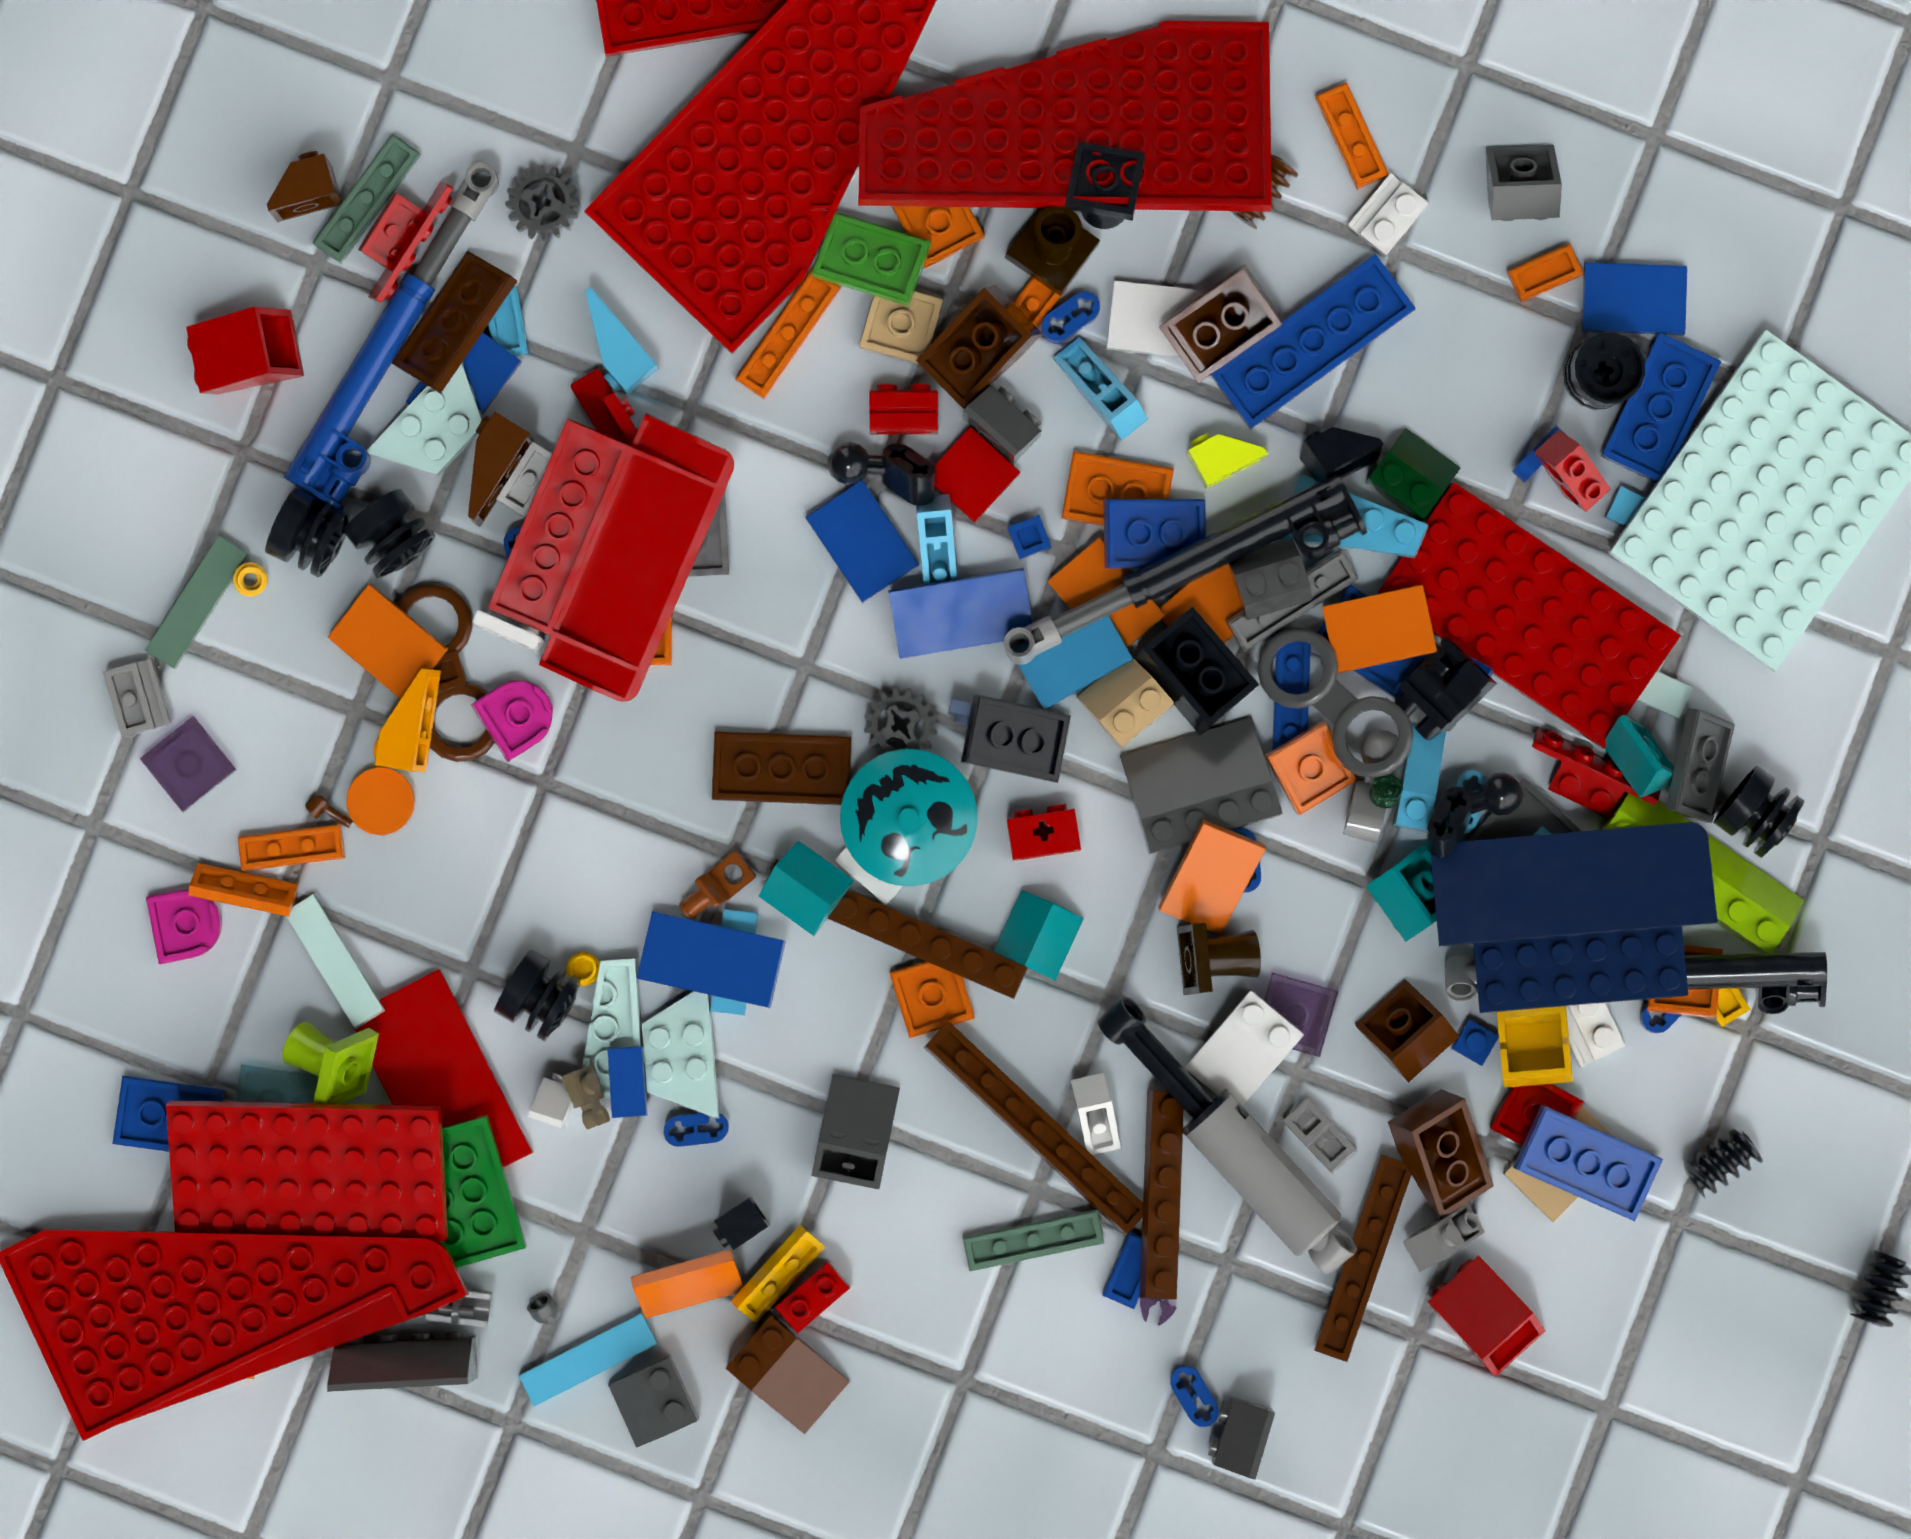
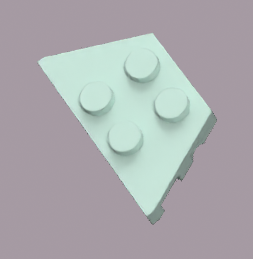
M463 362L441 394L427 386L366 451L377 457L440 475L478 435L476 430L483 419L475 401L474 391L469 384L463 367Z
M693 991L642 1023L647 1092L653 1096L666 1099L716 1119L720 1118L710 997L708 994Z

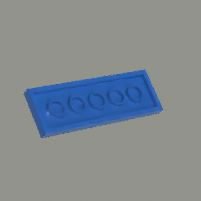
M1374 254L1286 318L1280 327L1213 372L1210 376L1251 430L1411 314L1416 308L1378 256Z

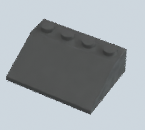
M1251 717L1206 730L1201 735L1196 733L1120 756L1149 855L1190 843L1202 819L1228 830H1234L1283 814Z
M467 1331L446 1332V1338L433 1339L432 1333L412 1334V1340L398 1341V1335L394 1334L377 1336V1342L364 1343L363 1337L343 1343L333 1348L327 1392L469 1384L478 1378L476 1337H467Z

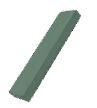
M392 134L318 234L313 244L342 264L415 165L421 154Z
M218 535L145 651L176 669L232 582L234 571L245 562L249 554Z
M1096 1209L963 1237L969 1271L971 1272L1104 1244L1098 1210Z

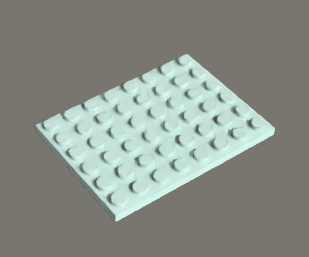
M1764 330L1608 553L1771 671H1777L1911 479V434L1771 332Z

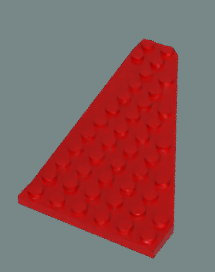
M45 1229L0 1251L1 1267L82 1441L116 1425L430 1313L469 1295L449 1250L437 1240L427 1237Z

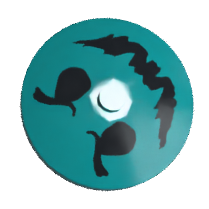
M919 749L889 751L866 763L854 775L847 786L840 810L842 836L854 860L873 877L898 886L925 885L948 875L962 862L969 852L975 838L978 822L975 797L962 773L941 756Z

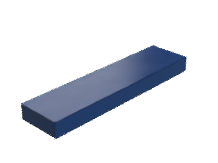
M1298 641L1285 645L1276 654L1275 682L1284 692L1295 695L1309 692L1311 644ZM1274 701L1272 751L1308 730L1309 707L1301 709L1283 707Z

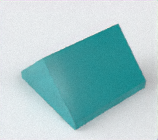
M1623 714L1618 718L1606 737L1605 742L1607 745L1604 749L1639 798H1642L1670 786L1675 767L1645 725Z
M798 840L775 865L758 897L815 936L854 880Z
M1021 890L993 952L1055 981L1084 918L1050 901Z

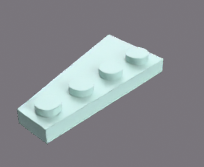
M635 958L600 961L592 1016L588 1027V1038L581 1069L592 1065L604 1094L602 1099L611 1098L607 1049L642 1047L637 962Z

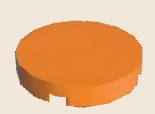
M377 767L365 770L353 780L347 792L346 805L350 818L358 828L369 834L385 836L398 832L407 824L414 813L416 799L413 787L403 775L393 769Z

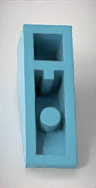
M590 287L585 293L603 366L608 372L604 378L616 392L622 389L629 395L658 370L657 364Z
M1080 337L1053 357L1057 365L1121 441L1148 420L1138 400Z
M949 494L936 495L930 504L916 505L923 584L957 579Z
M1412 725V747L1404 763L1392 826L1426 833L1435 806L1446 732L1442 731L1429 741L1417 732L1415 725Z

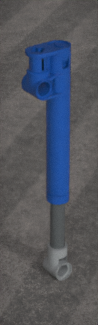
M476 162L467 169L465 180L449 205L452 208L413 274H405L400 283L401 286L394 292L283 477L326 504L334 505V508L338 511L344 509L341 502L350 487L356 486L360 477L366 473L371 464L368 452L360 444L347 436L426 307L425 303L430 300L435 292L431 285L469 222L477 219L489 197L497 191L499 180L493 167L488 163ZM485 172L491 175L490 183L487 186L479 188L473 184L477 174ZM352 451L360 452L362 455L361 463L354 468L347 467L345 458L348 453Z

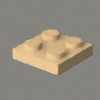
M914 291L910 305L905 306L873 296L859 348L920 365L916 360L932 344L943 299Z

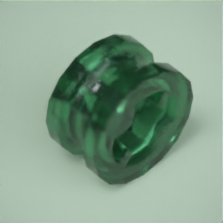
M1391 774L1376 777L1369 791V798L1378 807L1392 808L1397 805L1403 790L1402 783L1396 776Z

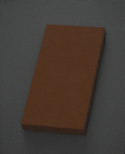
M467 251L394 358L392 364L441 394L513 289L517 280Z
M714 731L712 800L841 805L844 793L850 783L852 737Z

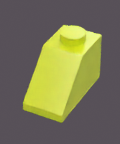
M1209 433L1190 442L1193 448L1187 452V456L1206 490L1265 459L1268 455L1264 447L1221 434L1210 437Z

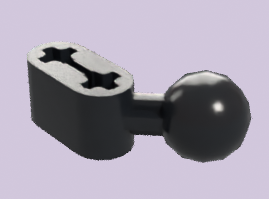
M846 442L836 446L829 455L827 463L830 474L839 483L846 485L858 484L866 478L867 474L882 475V483L912 505H927L935 498V466L906 445H888L884 448L882 456L868 455L867 450L860 444Z
M1500 772L1487 777L1480 790L1469 793L1468 790L1462 787L1447 789L1442 794L1428 823L1426 838L1428 851L1440 858L1452 855L1470 822L1471 814L1487 810L1500 816L1509 815L1517 810L1523 799L1521 783L1515 776Z

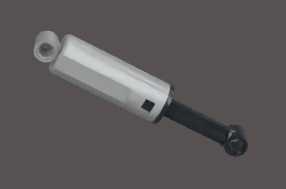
M1124 996L1098 1018V1026L1102 1033L1115 1044L1120 1045L1124 1043L1192 1117L1182 1128L1181 1132L1294 1255L1301 1256L1308 1251L1314 1264L1324 1273L1331 1274L1357 1252L1356 1244L1344 1229L1336 1226L1341 1219V1213L1227 1089L1214 1099L1208 1095L1144 1025L1146 1017L1137 1003Z

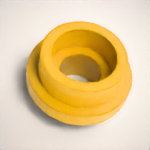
M246 562L238 566L234 571L233 585L244 596H256L265 589L267 574L260 565ZM247 573L255 575L256 580L254 584L246 585L243 579Z

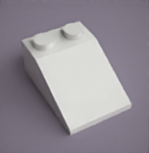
M1250 989L1189 1061L1185 1069L1216 1095L1227 1089L1243 1106L1304 1036V1033Z

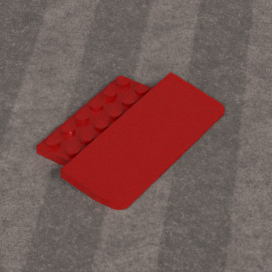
M645 413L632 445L568 418L487 609L551 635L539 662L540 666L617 701L626 702L632 700L640 691L733 473L734 459L732 455L720 446Z

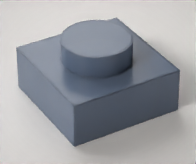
M952 698L948 715L954 716L953 722L968 726L972 703Z

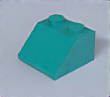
M1426 843L1366 885L1374 900L1382 908L1405 942L1436 922L1431 868L1432 854L1428 851Z

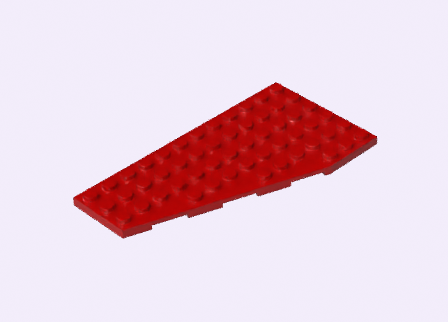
M788 0L584 210V213L724 348L733 354L803 282L859 165L860 107L891 98L937 0Z
M1167 20L1158 23L1157 27L1111 40L1103 38L1057 51L1054 56L1005 69L1003 66L954 80V84L902 98L900 95L861 106L858 206L1047 208L1050 206H1065L1078 142L1146 153L1135 210L1271 212L1269 22ZM1093 152V153H1092V154H1095V155H1102V153H1097V152ZM1094 160L1087 166L1086 178L1090 184H1092V178L1089 173L1090 169L1095 165L1112 167L1107 161ZM1137 160L1128 161L1121 167V180L1128 186H1132L1133 182L1125 178L1124 170L1130 165H1136ZM1111 171L1110 173L1099 174L1095 179L1096 183L1104 188L1110 187L1115 183V178ZM1074 196L1075 199L1110 205H1128L1130 197Z

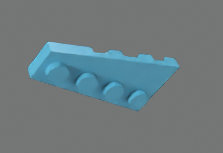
M1301 474L1293 494L1316 484V480ZM1350 494L1365 524L1367 534L1362 536L1359 532L1341 540L1339 548L1362 549L1376 553L1416 558L1429 527L1428 524ZM1289 534V535H1286V536H1284V537H1282V538H1280V539H1281V540L1287 539V538L1292 537V535ZM1311 534L1306 537L1304 542L1319 545L1323 542V539L1317 534Z

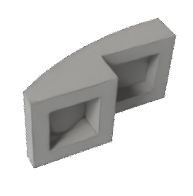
M1308 1098L1283 1120V1123L1332 1174L1357 1151L1349 1140Z

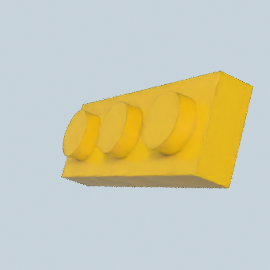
M799 1225L730 1302L757 1324L822 1252L825 1246L803 1226Z

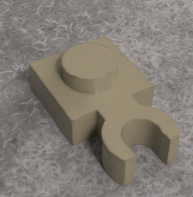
M592 1065L562 1076L574 1109L578 1107L582 1109V1121L587 1130L610 1121L608 1111L599 1101V1099L604 1098V1094Z

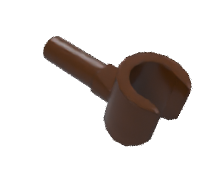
M313 796L305 804L306 809L316 819L326 812L331 818L347 828L353 822L330 806L322 796Z

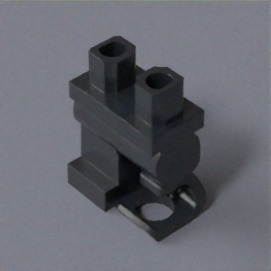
M1444 637L1440 642L1444 648L1442 658L1437 657L1432 665L1424 662L1418 666L1409 678L1398 687L1402 692L1394 702L1403 709L1408 718L1418 707L1426 714L1415 729L1429 741L1442 731L1450 732L1456 723L1497 684L1448 637ZM1456 668H1460V672L1448 684L1445 681V676L1451 674Z

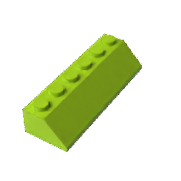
M1626 793L1602 830L1687 823L1690 821L1676 812L1665 809L1666 805L1659 800L1656 805H1652ZM1707 834L1718 919L1717 924L1760 954L1773 953L1791 927L1804 900Z

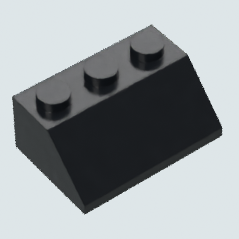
M1193 606L1134 656V659L1172 699L1174 706L1199 735L1203 734L1259 686V683Z

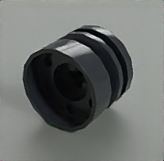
M1600 333L1576 346L1568 355L1563 368L1564 384L1569 395L1579 405L1592 410L1608 409L1631 398L1641 387L1645 376V359L1639 347L1628 337L1618 333ZM1597 369L1606 370L1607 376L1603 378L1600 376L1596 377L1594 371Z
M295 488L288 495L273 523L267 539L265 552L284 562H289L296 552L299 551L298 568L305 570L312 562L310 574L321 577L330 563L335 560L346 536L343 529L349 522L350 513L340 509L333 517L334 505L329 503L317 515L315 514L317 497Z
M402 489L389 492L367 506L348 522L343 529L355 549H362L372 544L373 548L365 556L364 561L367 565L379 561L372 569L377 578H382L394 571H399L412 563L435 539V534L431 529L419 532L425 525L423 518H417L410 522L405 521L414 510V506Z
M1755 766L1727 799L1713 823L1730 836L1738 833L1743 827L1747 828L1748 832L1742 845L1747 848L1759 837L1760 841L1753 853L1762 858L1769 850L1777 846L1792 829L1797 821V816L1804 804V800L1799 796H1795L1785 806L1784 803L1791 790L1786 787L1773 797L1769 793L1774 785L1775 778L1759 766Z
M529 950L505 986L494 1008V1012L512 1023L526 1012L529 1014L525 1030L530 1033L539 1021L543 1022L537 1038L546 1041L550 1034L561 1026L576 1000L581 978L573 975L563 987L561 983L567 970L561 968L551 979L546 977L550 960L533 950Z

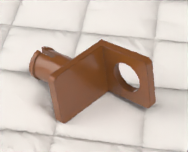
M734 851L712 870L695 880L699 888L679 903L680 909L689 919L693 920L709 905L713 904L717 907L731 899L756 878V874L739 852ZM735 864L741 868L743 876L739 883H731L726 879L725 868L728 865Z

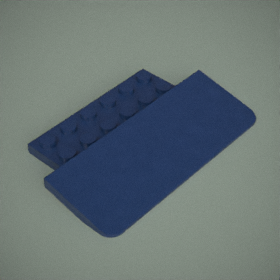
M1693 822L1459 842L1456 850L1448 857L1431 856L1439 947L1473 944L1479 1013L1688 996L1682 926L1718 923L1708 835L1701 825Z

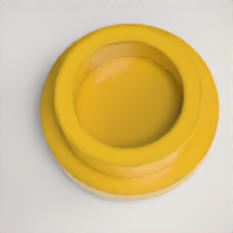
M578 952L567 962V975L569 979L573 975L581 978L579 986L591 985L598 978L600 962L597 957L589 952Z

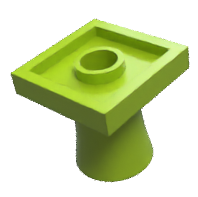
M302 1022L288 1036L284 1044L282 1058L285 1064L305 1070L319 1077L313 1103L343 1104L366 1093L379 1033L367 1028L335 1042L323 1034L311 1022Z

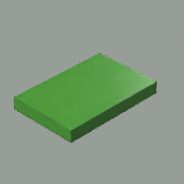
M836 212L827 230L812 271V276L909 306L931 248V241Z

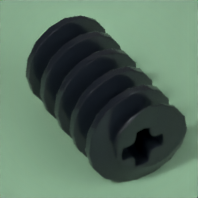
M1735 1129L1730 1130L1731 1142L1724 1137H1720L1718 1139L1719 1149L1711 1144L1706 1147L1708 1157L1701 1152L1696 1153L1697 1165L1690 1160L1684 1161L1686 1174L1704 1198L1705 1188L1714 1194L1717 1193L1715 1185L1717 1180L1725 1186L1729 1185L1726 1174L1730 1173L1738 1179L1740 1177L1738 1166L1741 1165L1750 1171L1752 1169L1749 1161L1751 1157L1759 1163L1763 1162L1757 1148L1743 1131L1741 1134Z
M1874 1250V1254L1881 1259V1262L1869 1263V1267L1876 1272V1275L1864 1276V1280L1871 1285V1288L1861 1287L1859 1289V1292L1866 1298V1301H1854V1305L1861 1311V1314L1850 1313V1315L1879 1327H1893L1894 1323L1886 1315L1898 1314L1899 1310L1891 1302L1903 1301L1904 1298L1896 1289L1908 1288L1909 1285L1901 1276L1911 1275V1269L1906 1265V1262Z

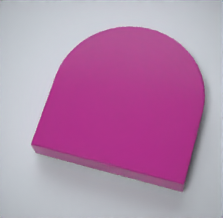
M526 681L506 682L470 704L507 762L540 742L547 735L552 722L553 708L550 699L539 686Z
M178 890L146 897L158 963L160 965L199 957L213 948L219 939L222 929L221 914L214 901L188 896L189 890Z

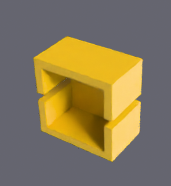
M1566 1006L1497 1012L1504 1088L1573 1082Z

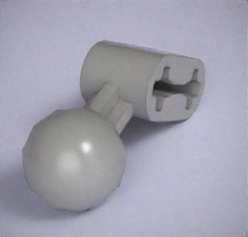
M1379 730L1366 737L1361 746L1363 763L1374 764L1382 762L1391 756L1398 744L1397 735L1389 731ZM1386 775L1376 778L1365 777L1364 781L1356 780L1345 821L1344 835L1377 843L1390 793V788L1383 787Z

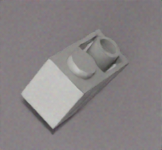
M1469 1203L1443 1219H1437L1404 1240L1403 1244L1421 1272L1449 1258L1485 1233L1478 1217L1474 1214Z

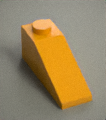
M420 669L379 732V738L376 739L373 753L376 757L375 765L412 772H426L441 670Z

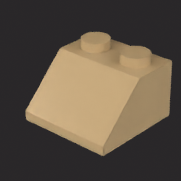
M1135 659L1095 681L1076 697L1120 750L1174 704L1156 680Z

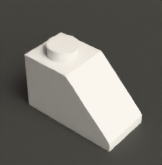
M553 1073L552 1079L543 1077L530 1108L529 1118L559 1128L566 1127L573 1104L563 1082L562 1075Z
M1100 1073L1071 1080L1086 1150L1091 1155L1121 1149L1105 1074Z

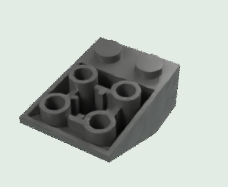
M833 1074L811 1176L879 1190L900 1087Z

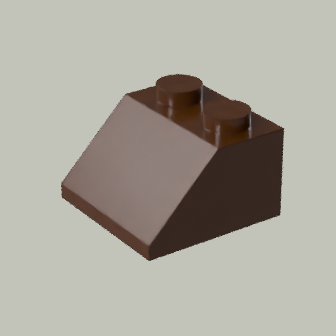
M317 151L303 153L298 156V161L290 163L266 204L269 213L277 222L340 206L342 199L333 166L325 154L318 155Z
M1406 979L1355 1024L1365 1038L1408 1083L1459 1038V1035L1443 1014Z

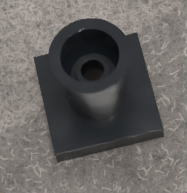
M1078 142L1065 207L1081 212L1085 221L1098 229L1114 228L1121 224L1124 219L1133 221L1146 153ZM1093 152H1097V153H1102V155H1095V154H1092V153H1093ZM1094 160L1107 161L1112 167L1095 165L1090 169L1089 173L1092 178V184L1089 183L1086 178L1087 166ZM1137 160L1136 165H1130L1124 170L1125 178L1133 182L1132 186H1128L1121 180V167L1128 161ZM1111 171L1115 178V183L1107 188L1099 186L1096 183V177L1099 174L1110 173ZM1074 196L1130 197L1128 205H1110L1075 199Z

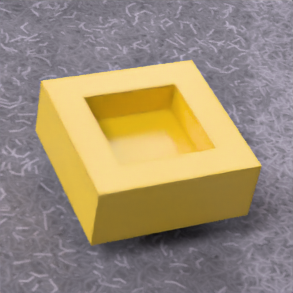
M1738 988L1719 989L1717 1017L1714 1019L1719 1027L1722 1028L1751 1010Z

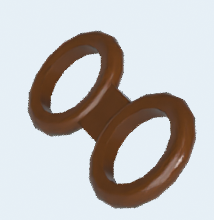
M431 583L421 584L407 591L396 605L408 614V611L416 602L424 598L437 597L450 603L458 615L456 636L446 645L448 650L433 668L441 670L435 708L436 715L439 706L452 696L467 695L478 700L489 692L480 685L467 682L459 653L467 645L473 628L471 611L465 599L451 587ZM433 721L430 749L441 758L454 762L473 761L486 754L495 744L488 731L485 730L482 738L470 747L455 748L448 746L440 740Z

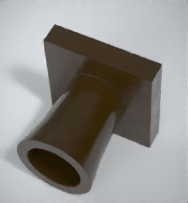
M1065 206L1040 208L1007 251L1005 259L1061 296L1099 246L1100 239L1082 228L1080 218L1070 208Z
M1206 923L1177 927L1183 995L1213 992L1211 978L1213 976H1259L1261 953L1258 937L1254 930L1207 939Z

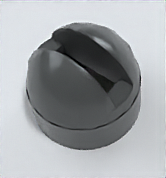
M548 1293L538 1295L527 1306L531 1317L536 1322L547 1324V1319L550 1317L555 1319L558 1312L554 1299Z

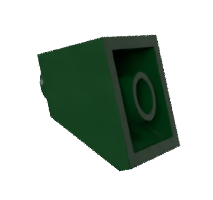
M1405 428L1365 484L1412 518L1422 522L1456 476L1460 467Z

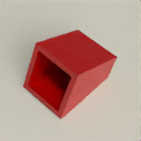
M254 306L186 327L188 335L187 346L192 354L195 369L194 380L199 388V393L218 395L304 376L291 310Z
M1479 1255L1474 1260L1469 1259L1458 1268L1457 1275L1449 1283L1444 1282L1433 1291L1432 1298L1428 1301L1438 1316L1494 1377L1500 1374L1545 1332L1535 1314Z

